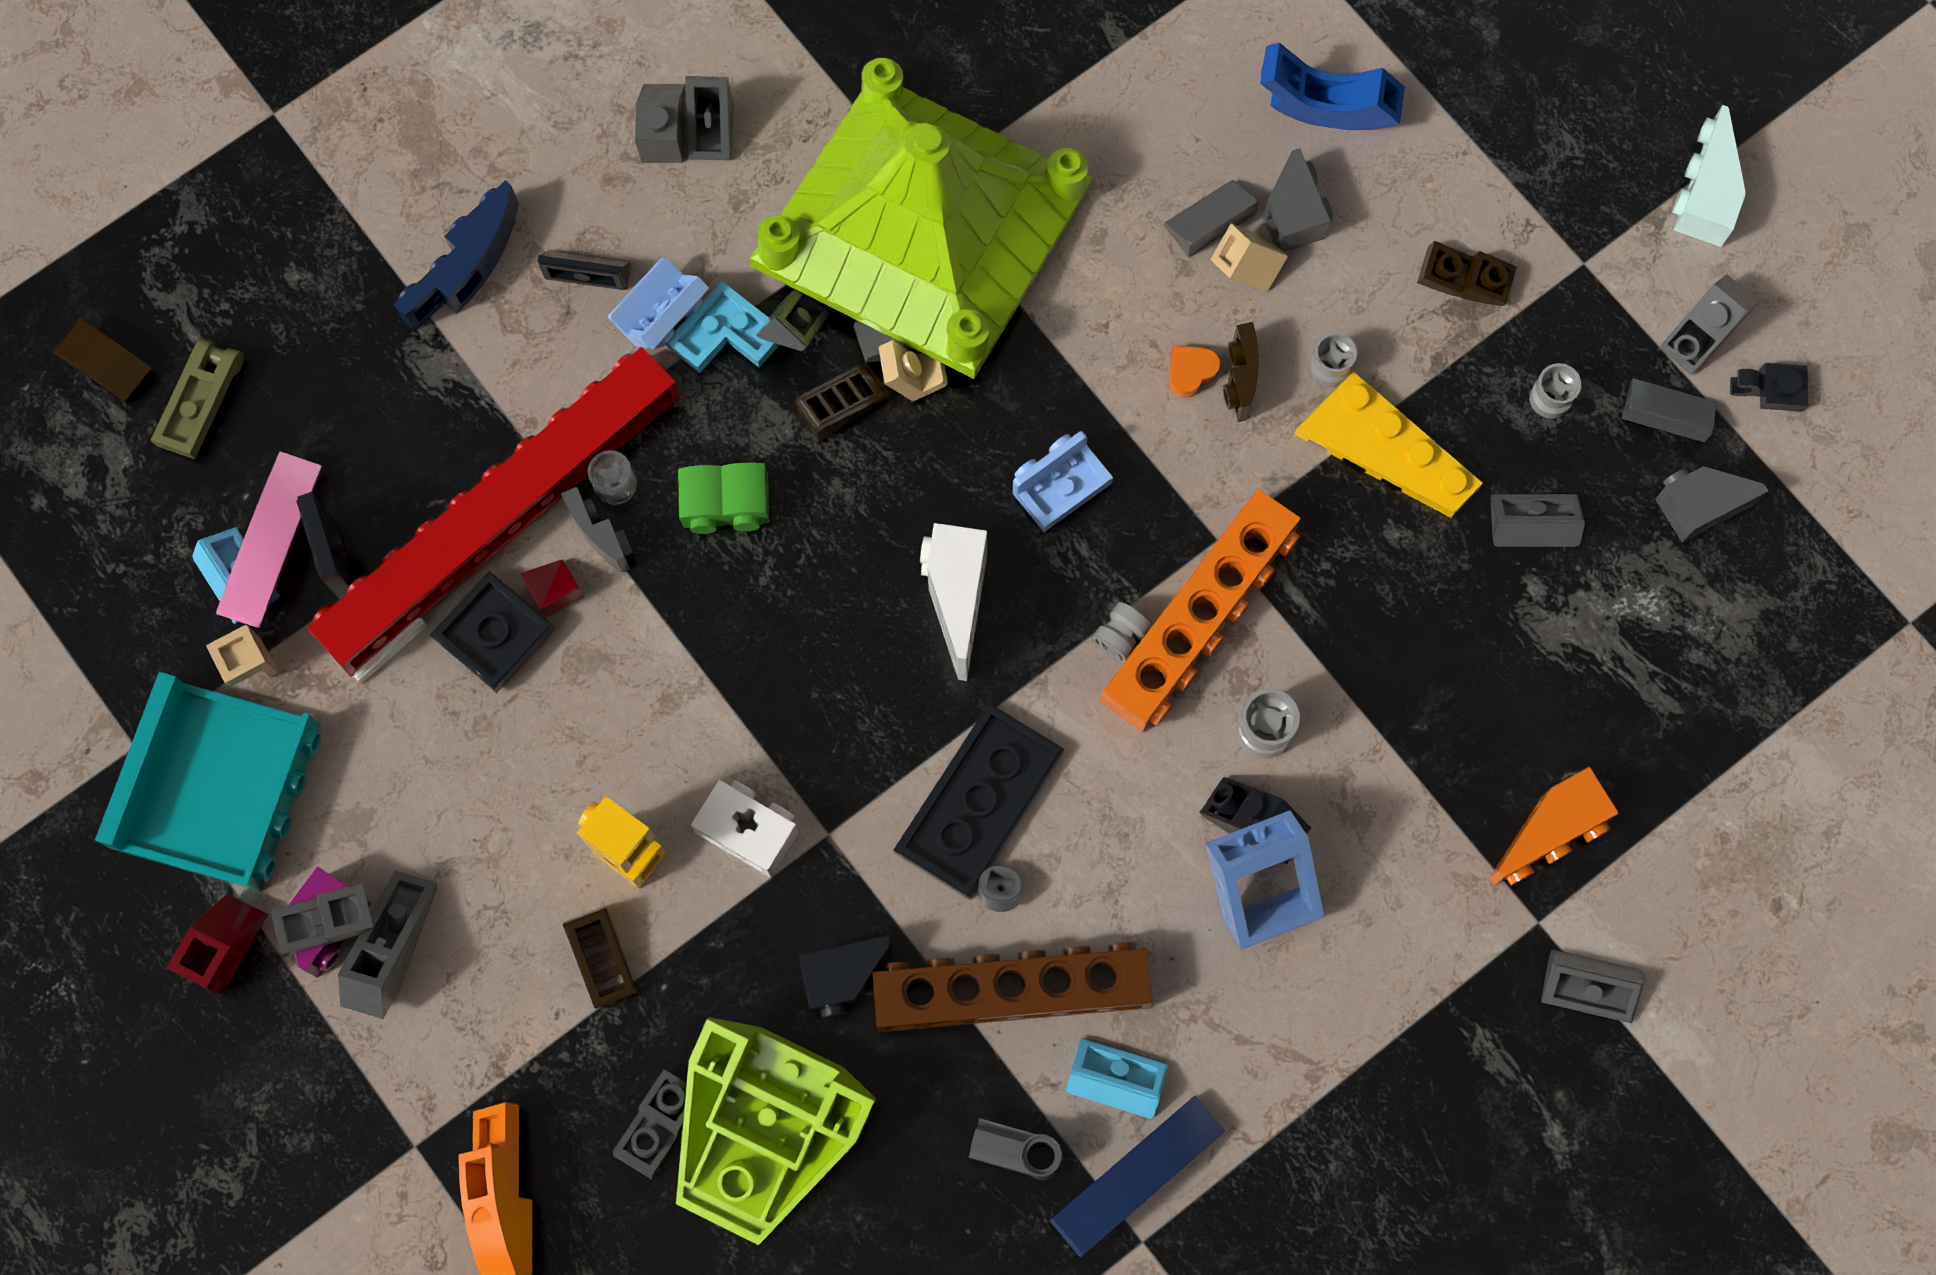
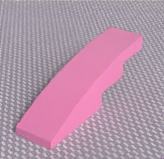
M279 452L245 534L216 614L260 628L288 562L291 547L302 524L296 502L298 500L297 496L309 492L313 493L320 476L321 465Z

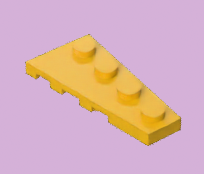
M1354 371L1296 429L1294 434L1307 442L1311 440L1327 449V453L1341 460L1345 458L1366 469L1365 473L1380 481L1383 478L1402 488L1403 493L1450 518L1457 513L1482 485L1479 479Z

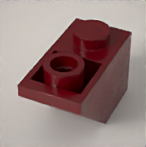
M227 893L190 926L167 969L206 989L223 995L268 914Z

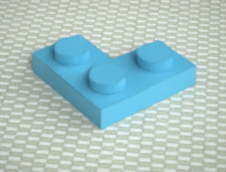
M723 281L715 287L704 299L698 310L682 323L672 338L666 343L668 349L699 373L727 343L759 368L780 346L756 336L769 317Z

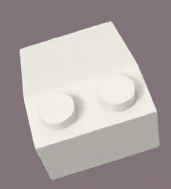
M934 523L932 537L924 536L920 556V563H922L921 575L928 576L929 592L958 680L967 681L987 560V531Z

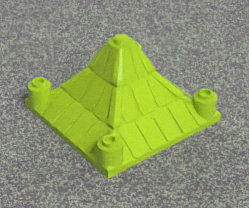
M876 58L864 66L861 93L781 214L770 216L759 224L757 229L758 246L750 257V267L974 379L1090 189L1093 177L1088 175L1087 159L1078 150L1061 148L1054 151L1049 158H1045L1019 143H1014L1008 138L988 128H983L978 123L947 110V108L904 88L903 71L899 64L887 58Z

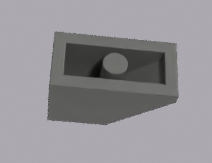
M643 84L636 102L635 142L642 163H683L685 84Z
M1703 466L1691 473H1688L1686 469H1682L1663 481L1665 488L1655 500L1683 543L1756 505L1768 492V489L1763 483Z

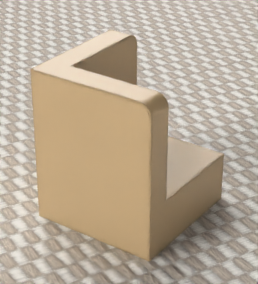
M1231 223L1210 260L1230 279L1262 291H1268L1288 255L1269 238Z
M247 625L206 645L225 684L229 687L260 671L265 672L270 678L279 674L261 637Z

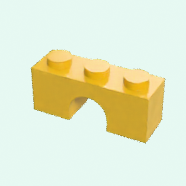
M607 796L599 804L593 802L588 806L579 819L578 824L581 827L576 832L597 858L639 889L667 854L664 848L654 840L655 835L650 828Z

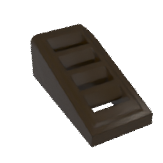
M864 362L809 390L795 399L794 404L797 413L820 443L890 398V394L869 365ZM863 378L873 394L866 397L856 381ZM849 387L858 401L851 404L842 390ZM835 396L844 409L837 412L829 399ZM819 405H822L829 415L825 419H822L815 409Z
M606 906L563 922L564 930L594 1009L638 992ZM602 923L604 931L581 940L579 939L577 932ZM608 940L611 948L586 957L583 949ZM613 957L615 958L616 966L592 975L590 966ZM621 974L623 983L600 992L598 991L597 983Z

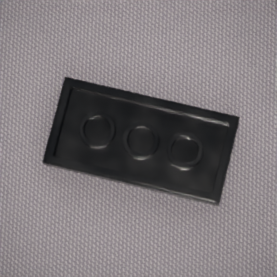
M989 703L893 849V852L969 900L979 885L981 874L990 868L1062 756L1064 749Z

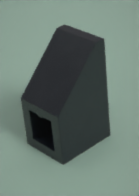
M1226 777L1222 778L1199 812L1203 817L1229 834L1289 810L1306 834L1311 829L1284 799ZM1290 859L1285 860L1282 863L1288 864Z

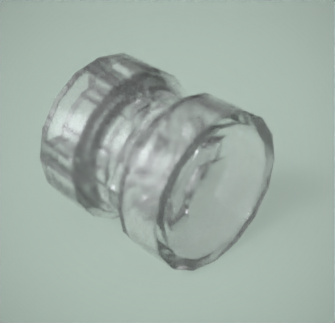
M612 450L604 451L594 456L589 463V480L600 500L607 504L618 505L631 499L636 491L637 482L632 467L623 454Z

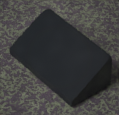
M548 250L538 255L537 260L546 280L618 290L627 289L631 270V262L628 260L557 250Z

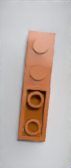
M504 1102L473 1111V1151L459 1154V1182L462 1209L467 1235L480 1275H532V1200L519 1198V1105Z

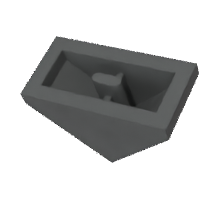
M686 76L688 159L730 160L734 103L728 77Z

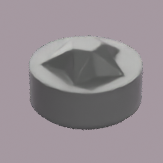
M998 865L990 867L980 876L978 885L979 900L992 911H1010L1017 907L1022 899L1023 879L1016 870L1008 866Z

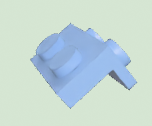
M661 258L609 313L608 318L634 346L651 350L655 347L660 348L674 335L675 330L673 327L683 317H689L698 310L703 303L701 297L709 287L698 276L684 275L668 258Z
M1083 431L1078 432L1073 437L1069 434L1062 436L1049 448L1050 453L1038 462L1035 459L1026 462L1015 473L1013 495L1043 532L1049 530L1112 484V475L1087 446V436Z

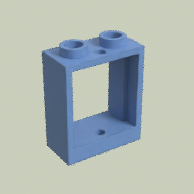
M1290 810L1206 843L1224 923L1241 950L1324 917L1309 838ZM1293 858L1299 888L1243 909L1236 880Z

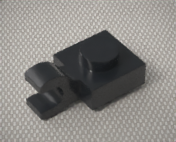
M1765 363L1759 371L1739 369L1737 371L1738 377L1730 378V395L1760 397V409L1803 412L1809 406L1808 366Z

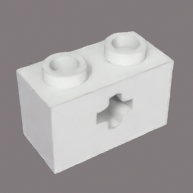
M718 780L691 824L695 834L772 878L799 834L796 824L792 822L795 816L775 803H771L769 808L753 800L757 794L738 781L734 780L730 786ZM754 817L757 829L755 831L746 829L741 834L742 830L738 824L740 819L748 822Z

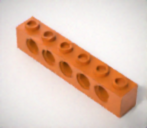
M1257 489L1104 688L1100 702L1141 732H1144L1150 723L1158 726L1172 707V704L1167 700L1176 688L1184 692L1198 673V670L1193 666L1201 655L1204 654L1209 658L1222 642L1224 636L1219 632L1229 620L1235 624L1250 604L1245 600L1248 593L1253 587L1261 590L1275 571L1270 564L1279 553L1286 557L1300 538V535L1296 533V529L1301 518L1260 489ZM1251 538L1258 539L1264 543L1266 550L1261 553L1251 552L1246 548L1244 541ZM1226 571L1233 572L1238 575L1241 583L1233 587L1226 586L1220 581L1218 575ZM1198 605H1207L1214 610L1216 616L1211 620H1201L1195 616L1193 608ZM1174 638L1183 639L1188 643L1190 651L1181 655L1175 654L1169 650L1167 642ZM1147 672H1155L1163 678L1164 685L1157 689H1151L1142 683L1140 677Z

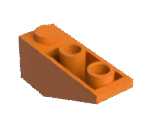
M1590 767L1552 787L1541 797L1490 876L1493 885L1507 879L1512 886L1534 873L1530 865L1545 857L1547 862L1551 864L1572 852L1573 850L1569 843L1583 836L1588 843L1611 830L1607 822L1615 817L1618 811Z

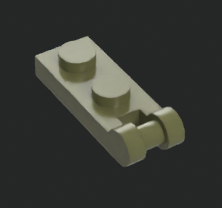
M203 338L197 341L151 438V441L156 446L196 459L233 377L242 368L244 361L243 352L230 347L222 350L217 348L215 342ZM211 363L217 365L214 374L205 371L206 367L210 366Z

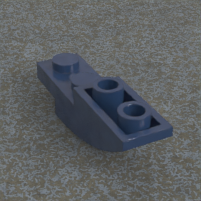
M506 180L497 188L488 190L482 196L479 205L467 216H461L453 222L449 232L444 236L451 252L448 255H442L437 258L431 265L429 272L421 280L408 285L399 295L398 301L394 303V306L402 320L412 330L416 331L445 303L457 314L474 297L499 262L509 241L519 206L514 190Z

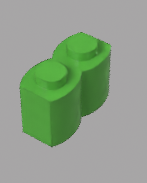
M735 463L724 466L699 465L678 469L679 519L684 528H690L691 532L697 534L713 533L716 531V527L732 525L738 531H753L759 529L760 524L770 522L768 472L764 463Z

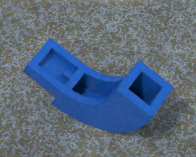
M1281 43L1266 46L1264 62L1261 68L1260 84L1272 93L1271 107L1282 114L1307 124L1341 130H1370L1400 124L1405 86L1384 68L1357 74H1333L1307 65Z

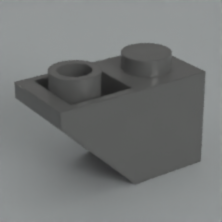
M1300 148L1291 152L1268 199L1263 217L1273 242L1283 252L1325 239L1330 222L1333 221V213L1326 197L1321 198L1317 190L1318 178L1315 167L1311 161H1305Z
M1726 274L1713 284L1659 348L1692 375L1734 332L1760 301Z

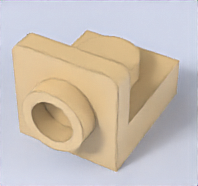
M893 340L879 346L884 383L911 401L922 398L947 385L945 364L923 353L916 355Z

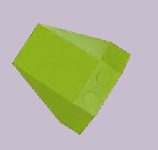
M709 1017L706 1020L688 1064L676 1204L759 1245L857 1142L876 1098L844 1067L762 1027Z

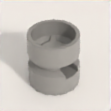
M1264 689L1254 693L1247 699L1237 721L1236 736L1240 746L1246 753L1256 758L1269 759L1279 756L1288 748L1299 727L1300 713L1297 704L1288 694L1280 690Z

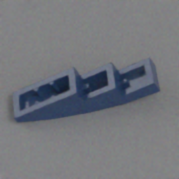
M1193 1096L1054 1216L1050 1222L1081 1258L1222 1135L1225 1130L1199 1099Z

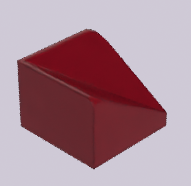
M563 559L530 569L521 574L546 618L584 597Z

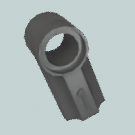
M979 1118L971 1144L970 1159L1023 1173L1036 1180L1053 1178L1059 1172L1063 1156L1060 1146L1054 1138L1045 1134H1034ZM1039 1145H1046L1055 1153L1053 1164L1044 1170L1035 1169L1028 1161L1031 1150Z

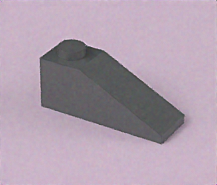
M394 871L371 913L373 929L359 935L338 973L341 1007L384 1019L403 983L436 893L437 883Z

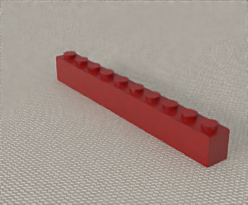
M642 347L633 354L628 353L622 356L614 364L611 373L601 381L596 380L586 386L580 395V399L568 409L561 408L555 412L549 419L548 426L536 436L530 435L523 439L515 448V453L504 463H496L483 474L482 481L469 492L463 491L455 496L450 502L448 510L436 520L430 519L423 523L417 529L415 537L404 547H397L386 554L381 561V566L369 576H362L355 580L349 586L347 595L335 605L330 604L322 608L314 616L313 623L307 627L309 632L342 669L352 677L356 671L416 619L425 615L562 498L561 493L573 489L680 397L676 381Z

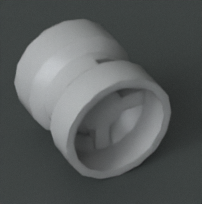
M1331 332L1322 336L1318 340L1310 360L1309 371L1312 378L1318 384L1325 387L1339 386L1351 374L1357 359L1355 342L1349 336L1339 332Z
M1556 363L1549 365L1541 372L1530 391L1529 400L1532 408L1537 414L1545 418L1554 419L1563 416L1568 412L1581 391L1580 376L1574 368L1566 364Z
M1118 602L1110 612L1111 622H1108L1106 626H1100L1093 634L1092 640L1105 654L1120 663H1124L1133 652L1136 641L1142 640L1152 625L1137 610L1125 603Z

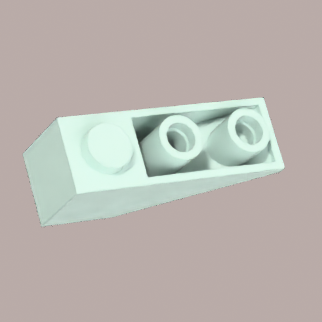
M1724 105L1721 106L1714 120L1707 117L1701 128L1697 141L1704 145L1701 153H1694L1685 173V177L1691 179L1688 190L1681 189L1672 213L1678 215L1674 231L1719 247L1723 246L1733 231L1746 195L1729 107Z

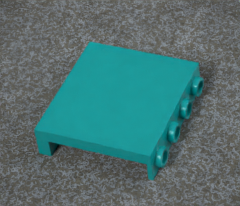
M159 672L95 841L113 850L260 892L263 883L268 882L274 873L276 857L273 855L279 839H284L291 825V814H289L294 797H299L305 787L307 774L304 770L309 756L314 755L319 748L322 732L319 730L321 724L307 713L298 716L188 685L176 676Z

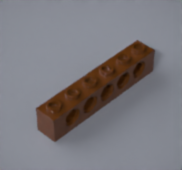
M1121 942L1108 945V952L1091 953L1090 946H1075L1063 949V956L1045 957L1044 950H1030L1019 952L1017 960L1000 961L999 954H984L972 957V964L955 965L954 958H938L928 960V967L915 969H909L908 962L886 963L882 965V971L872 972L878 1032L1150 1009L1153 1002L1147 948L1136 949L1135 942ZM1097 967H1106L1113 972L1115 984L1108 989L1096 988L1090 981V972ZM1052 971H1061L1068 976L1070 986L1063 993H1053L1044 984L1045 976ZM1007 975H1016L1023 980L1025 989L1017 997H1007L999 990L998 984L1000 980ZM962 979H971L977 983L980 990L975 999L961 1001L953 993L955 984ZM916 983H926L932 987L934 995L929 1003L919 1006L913 1004L908 999L909 989Z

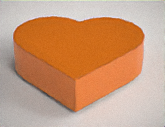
M1173 345L1169 371V387L1171 391L1182 398L1191 397L1199 391L1201 384L1212 382L1217 377L1220 368V360L1217 354L1206 348Z

